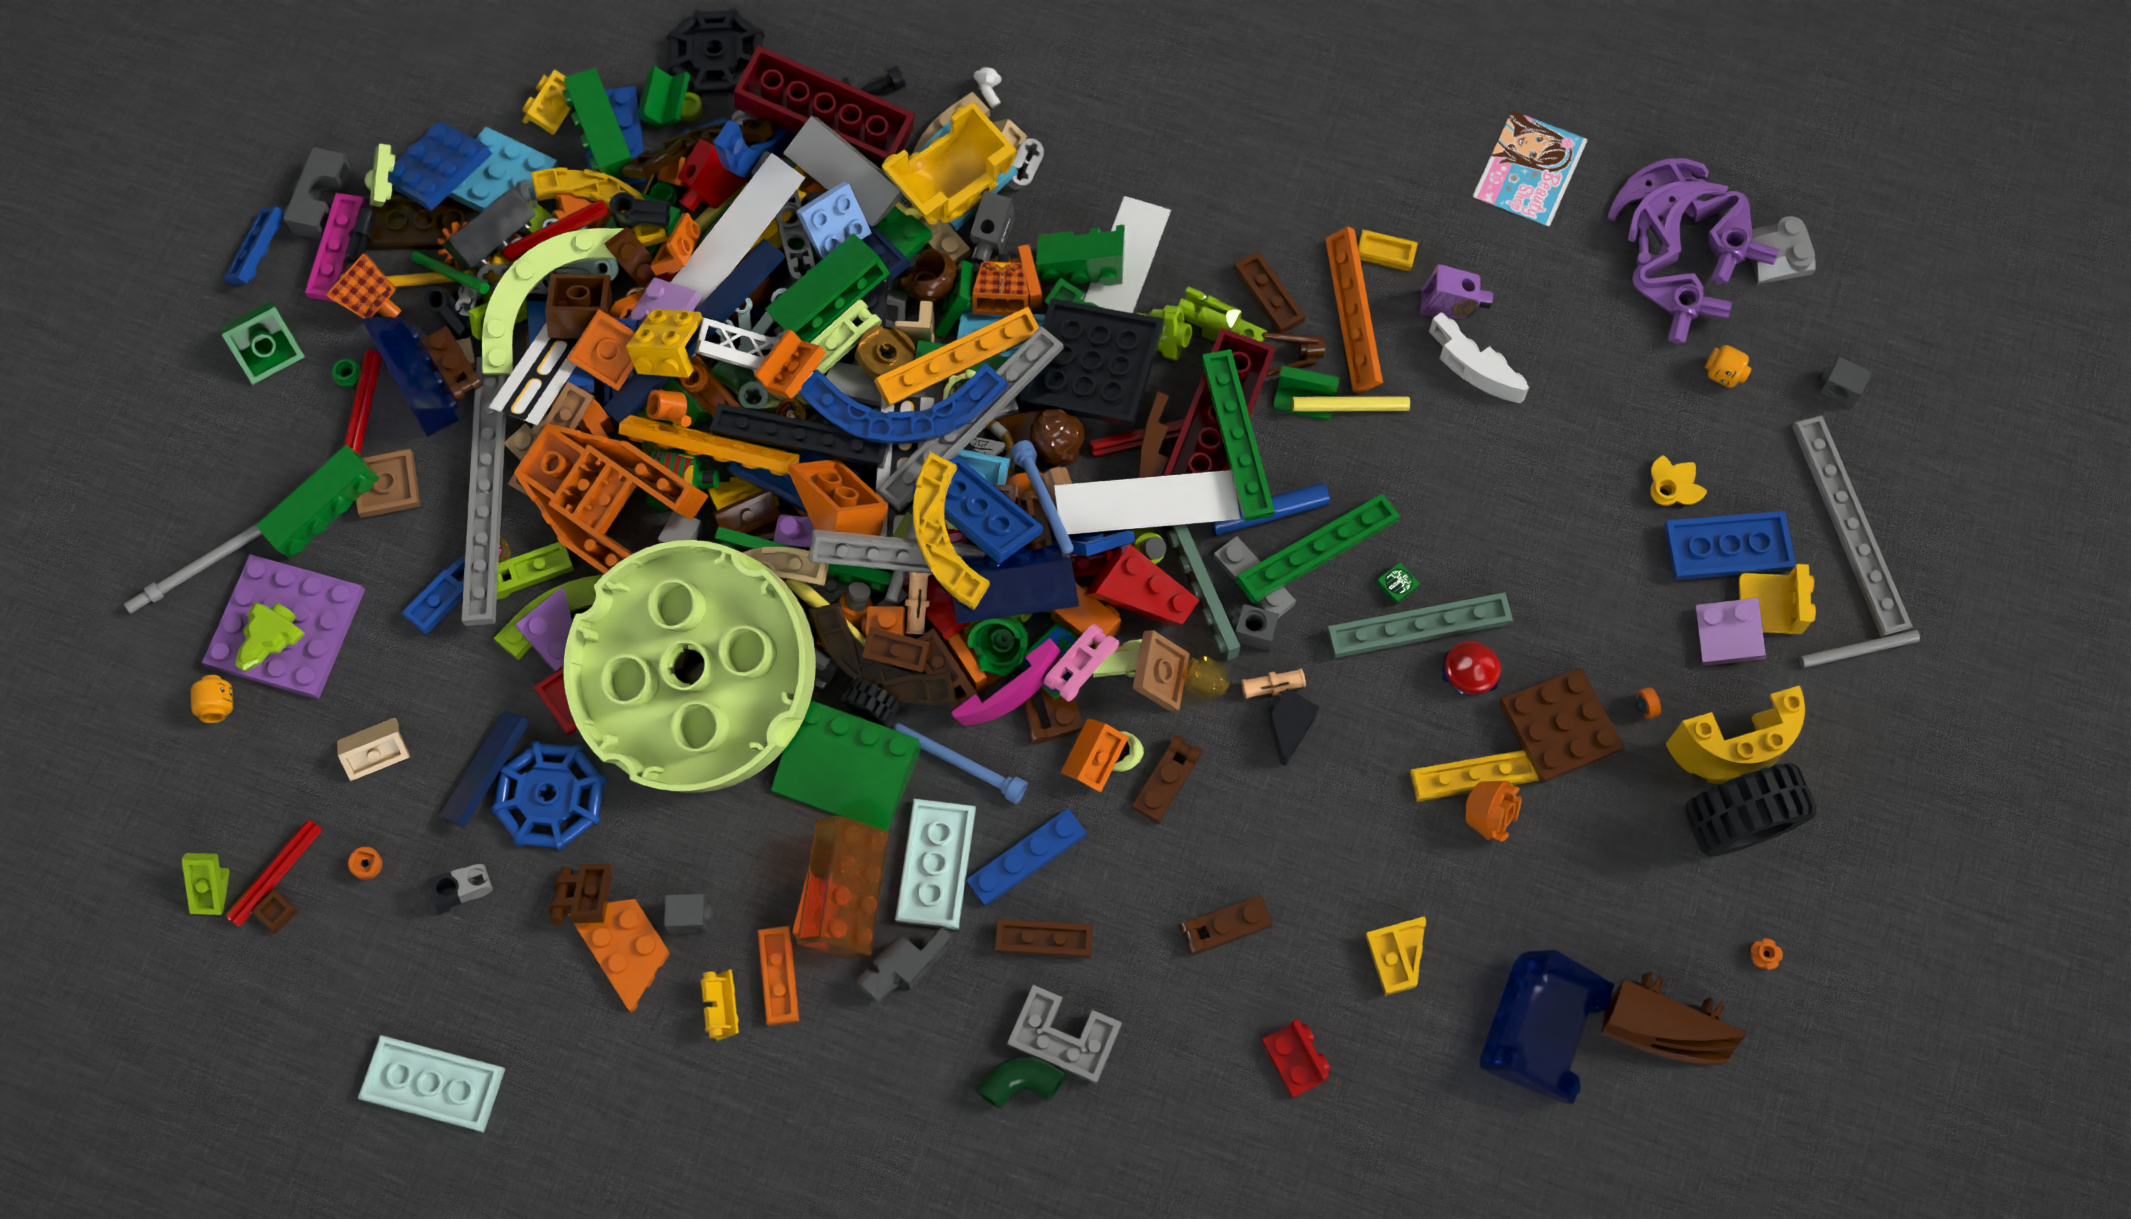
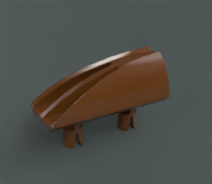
M1652 972L1642 975L1641 986L1623 978L1606 1006L1601 1026V1033L1623 1043L1667 1058L1698 1064L1726 1063L1747 1034V1032L1720 1021L1724 1009L1721 1001L1713 1011V998H1706L1703 1000L1702 1012L1659 994L1663 979L1659 976L1652 986Z

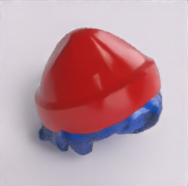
M1465 641L1457 644L1446 653L1442 663V679L1452 687L1457 688L1459 694L1480 695L1497 688L1501 665L1498 657L1490 648L1476 641Z

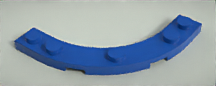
M728 119L714 141V146L718 158L725 169L740 177L748 178L752 177L751 171L765 151L781 157L796 137V134L778 127L779 129L770 136L769 142L757 143L749 148L743 139L739 124Z
M985 363L954 394L932 405V408L918 412L888 411L886 413L873 410L871 407L860 404L845 395L818 369L803 383L798 393L829 422L856 437L879 443L912 444L942 437L965 426L989 407L1009 385Z

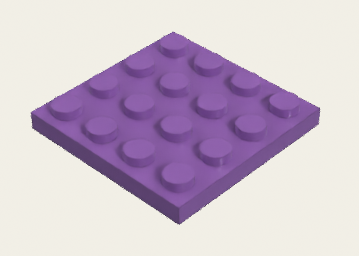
M250 554L202 664L211 669L319 699L365 589L362 585ZM254 602L267 606L270 609L275 602L283 605L296 615L297 618L293 624L304 631L305 635L295 645H287L279 654H269L260 665L247 672L236 667L235 662L238 649L245 641L243 630L249 621L247 613Z

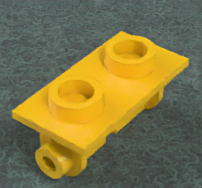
M727 970L716 975V972L703 973V979L700 980L703 1002H711L713 1006L704 1008L705 1031L709 1033V1038H716V1041H720L738 1034V1016L732 970Z

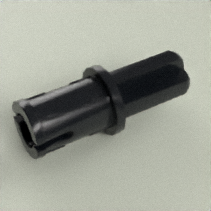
M359 209L355 225L349 231L350 241L345 253V260L348 263L354 264L364 253L367 243H370L372 240L371 232L377 214L373 213L370 209Z

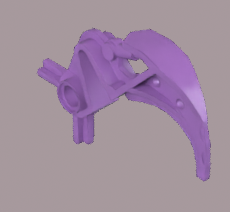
M1670 158L1655 162L1641 169L1627 180V183L1616 196L1607 220L1615 221L1626 205L1643 200L1652 191L1668 183L1676 181L1706 182L1703 179L1707 178L1709 171L1703 163L1686 158ZM1646 183H1651L1652 185H1651V186H1646L1645 184H1646ZM1728 191L1726 195L1709 194L1708 200L1696 198L1684 211L1696 223L1732 208L1709 233L1708 245L1715 257L1719 259L1711 280L1716 281L1718 285H1722V283L1728 284L1735 265L1745 261L1746 257L1774 265L1779 253L1778 248L1752 241L1749 202L1744 194L1737 191ZM1670 198L1669 201L1675 202V199ZM1729 243H1737L1740 246H1731Z
M1676 181L1668 183L1648 194L1634 212L1628 241L1635 242L1638 229L1641 230V237H1639V255L1636 259L1638 267L1633 273L1632 282L1640 293L1674 316L1668 341L1673 342L1675 345L1686 343L1690 322L1696 319L1699 313L1728 319L1732 302L1703 296L1704 287L1695 273L1650 279L1648 277L1678 261L1679 253L1682 251L1680 221L1688 205L1697 197L1703 195H1726L1728 186L1702 181ZM1674 198L1675 202H1670L1669 199ZM1662 217L1664 220L1660 222L1658 218ZM1648 227L1662 246L1658 255L1649 253V241L1646 234ZM1689 298L1693 301V304L1685 306L1679 300Z

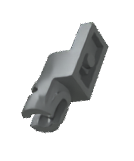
M943 927L937 934L934 931L931 932L921 945L923 947L922 951L903 936L894 939L873 960L875 969L879 973L876 974L865 970L855 981L856 985L878 1004L899 986L898 981L912 990L953 944L952 935Z

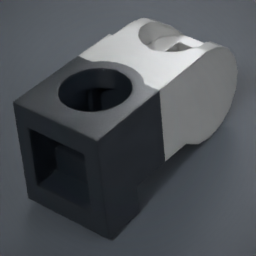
M476 864L466 868L462 867L426 880L438 915L450 911L451 907L481 898L493 889L484 864Z

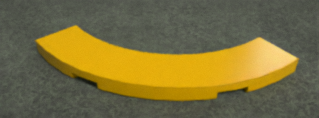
M551 168L530 172L538 201L555 198L556 194H570L573 197L593 202L603 200L610 209L611 198L620 192L630 193L635 199L645 200L638 191L621 180L589 169L579 171L568 170L567 168ZM635 226L632 228L636 237L645 247L668 241L664 228Z
M929 452L918 475L914 494L913 524L917 542L928 568L937 581L957 600L975 610L990 586V582L971 569L958 556L951 544L945 525V499L957 466Z

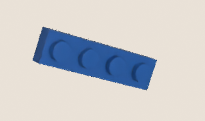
M1068 808L966 879V883L982 905L986 907L1086 837L1087 832Z

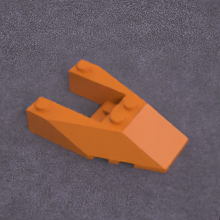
M549 423L545 425L514 471L515 476L531 500L541 510V515L547 524L552 527L558 536V541L603 574L633 554L605 533L637 485L691 521L708 498L706 493L627 441H618L597 434L583 433L579 430Z

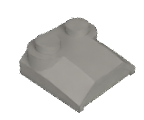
M1787 216L1782 218L1778 224L1752 229V241L1779 249L1774 265L1750 259L1757 279V285L1813 274L1815 271V252L1806 226L1801 219Z

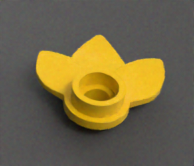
M1661 456L1653 463L1651 475L1654 482L1650 487V495L1657 504L1669 506L1677 502L1683 505H1693L1706 495V489L1693 484L1696 476V465L1694 462L1680 463L1672 466L1665 456ZM1660 490H1667L1669 495L1667 496L1662 494Z

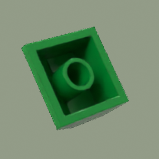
M272 300L219 327L221 335L252 385L305 357Z

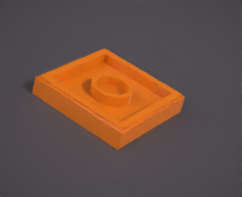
M598 309L567 360L619 391L634 367L626 346L636 332L601 309Z

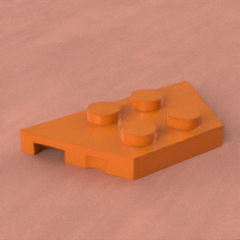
M636 899L609 902L604 923H574L630 1013L635 1011L640 997L645 989L650 987L655 978L656 971L664 964L670 954Z

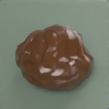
M926 249L922 252L921 257L916 260V269L905 277L900 278L899 287L919 302H933L945 298L947 294L952 293L953 286L956 283V278L958 277L957 265L947 253L938 249Z
M1058 408L1047 409L1037 414L1030 427V440L1038 456L1048 464L1061 467L1070 465L1078 459L1080 447L1085 439L1084 427L1079 418L1067 414Z

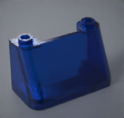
M1557 950L1523 952L1512 966L1480 1056V1067L1492 1075L1561 1103L1574 1104L1576 1097L1580 1093L1581 1085L1580 1077L1578 1074L1570 1071L1578 1044L1588 1015L1599 1013L1609 1006L1615 984Z

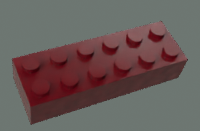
M759 45L734 90L735 108L759 119H774L777 121L778 127L796 135L811 116L819 118L881 170L884 161L890 155H897L903 151L913 131L914 113Z
M1220 328L1211 353L1232 350L1247 410L1251 418L1276 347ZM1203 372L1163 476L1230 470L1205 372Z

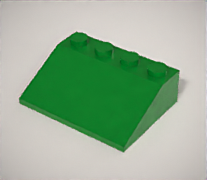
M811 700L797 733L783 750L771 792L887 834L921 752L920 741L918 738Z

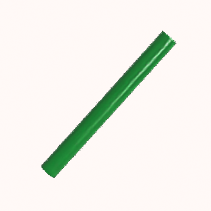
M414 251L411 255V259L414 262L475 291L486 294L490 289L488 283L420 251Z

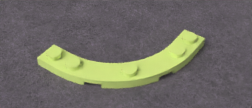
M624 228L582 229L560 234L539 243L515 261L497 284L485 313L482 331L483 375H511L513 372L512 343L515 321L524 299L535 286L547 277L549 273L560 267L586 260H617L604 243Z

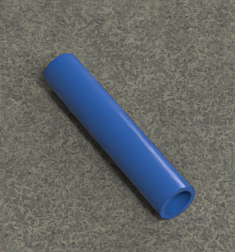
M1322 482L1271 496L1275 510L1274 516L1246 522L1243 520L1241 508L1238 505L1240 519L1210 522L1212 531L1215 536L1330 505L1328 489L1325 483Z

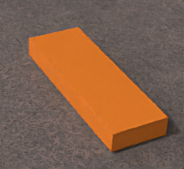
M790 926L758 930L767 1026L800 1022Z

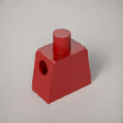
M700 139L678 175V180L688 189L679 203L691 213L701 202L716 209L739 189L748 178L740 177L725 169L718 158L715 146Z

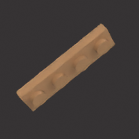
M567 381L527 452L547 423L576 430L595 396ZM513 474L508 485L529 496L515 474Z

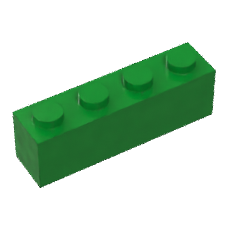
M596 67L563 78L567 89L563 90L562 93L567 106H574L576 111L571 113L576 129H583L584 134L580 135L585 152L591 150L593 157L588 158L592 170L617 179L624 177L621 168L631 161L632 157Z
M346 444L256 526L277 551L291 559L295 554L300 553L305 545L317 534L322 533L337 516L347 511L356 499L363 493L368 492L380 477L361 455Z

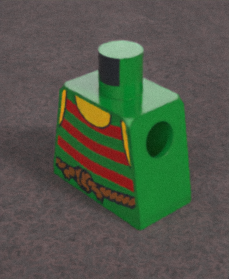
M656 449L651 451L653 459L704 492V489L719 487L720 477L718 471H706V464L697 456ZM647 493L646 504L657 513L673 511V509Z

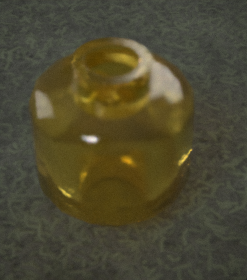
M1201 656L1198 659L1193 658L1182 676V679L1185 680L1186 690L1206 701L1214 699L1217 695L1222 697L1230 684V681L1226 679L1228 673L1226 666L1208 656Z

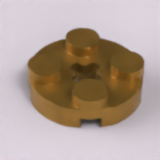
M875 326L863 334L855 352V359L868 376L876 379L915 360V346L903 331L894 327L892 330L882 329L883 326ZM880 350L883 352L890 351L892 353L890 359L884 358Z

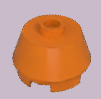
M1509 781L1479 782L1466 801V823L1488 841L1492 839L1501 842L1505 841L1509 837V833L1505 831L1507 826H1509L1511 821L1516 822L1519 815L1522 797L1516 796L1520 788L1512 786Z

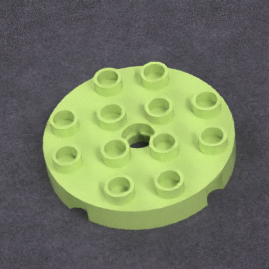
M698 540L671 541L644 548L617 563L594 585L596 598L592 607L584 613L575 615L569 631L564 655V684L569 709L582 737L593 752L603 762L616 764L630 775V780L656 789L686 793L708 792L733 786L752 777L774 761L788 746L804 720L810 705L816 673L815 649L811 629L800 603L786 583L764 564L744 553L721 544ZM688 648L698 651L703 656L705 662L702 676L692 685L681 682L675 675V663L679 660L683 651Z

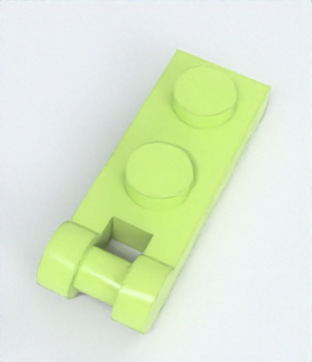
M863 300L854 303L811 342L812 344L820 345L826 352L815 371L818 369L824 374L859 343L861 337L868 329L881 325L882 320L876 314L872 315L867 310L868 306ZM856 318H860L863 322L859 327L853 324Z

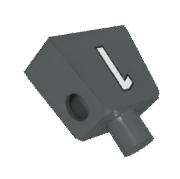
M984 190L970 234L973 248H975L971 258L974 262L981 265V263L989 261L991 254L996 256L1002 254L1016 219L1011 198Z

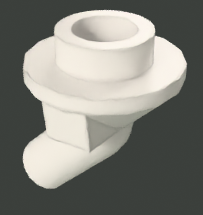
M987 67L976 71L974 79L979 84L978 89L981 90L990 107H996L1001 102L992 87L1001 82L1000 75L997 74L996 70Z

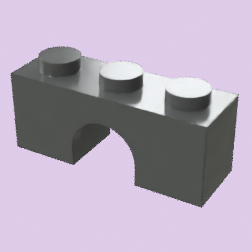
M312 147L309 157H306L303 162L301 177L294 184L293 197L290 204L285 207L283 213V220L292 234L322 239L330 209L326 202L317 199L326 191L344 192L353 169L344 153Z

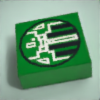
M1401 562L1382 575L1376 582L1395 605L1420 586V583Z

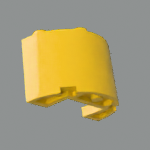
M971 102L966 107L961 106L953 112L950 117L949 133L943 137H936L929 144V147L922 152L913 153L909 158L905 149L897 155H890L884 161L882 170L929 224L935 225L937 220L945 224L964 215L981 202L984 190L992 192L998 186L996 183L998 176L1001 172L1003 174L1008 173L1015 160L1017 150L974 102Z
M1799 685L1770 694L1769 697L1774 708L1756 713L1751 717L1756 729L1754 732L1724 741L1714 715L1710 712L1682 721L1666 742L1667 749L1675 761L1691 775L1694 773L1706 779L1707 782L1717 785L1743 774L1771 767L1793 744L1801 731L1805 717V703L1801 687Z

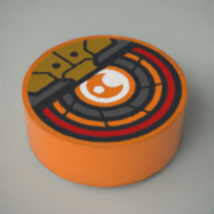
M788 398L778 405L776 415L805 420L806 408L801 401L795 398Z

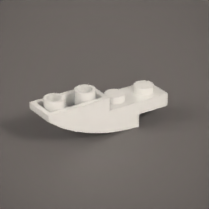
M1442 312L1433 318L1429 332L1443 346L1440 359L1464 380L1491 395L1516 403L1524 401L1529 386L1521 374L1515 373L1507 365V361L1502 354L1495 352L1490 346L1480 352L1477 344L1472 339H1467L1460 331L1457 323L1453 319L1447 318Z

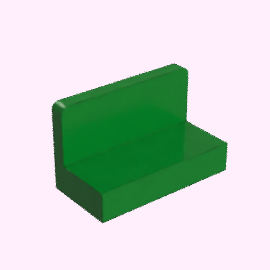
M656 66L648 69L637 117L657 130L678 122L681 117L690 74L684 71L672 77Z
M1282 365L1273 409L1329 421L1332 411L1293 412L1291 407L1292 397H1335L1340 377Z

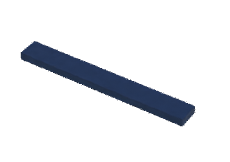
M763 239L695 312H700L703 318L724 323L782 262L785 255L774 245ZM702 322L685 345L689 359L694 354ZM708 326L705 341L717 330L716 328ZM636 372L603 409L618 423L629 415L636 416L647 404L650 392L652 390H660L672 376L637 374Z

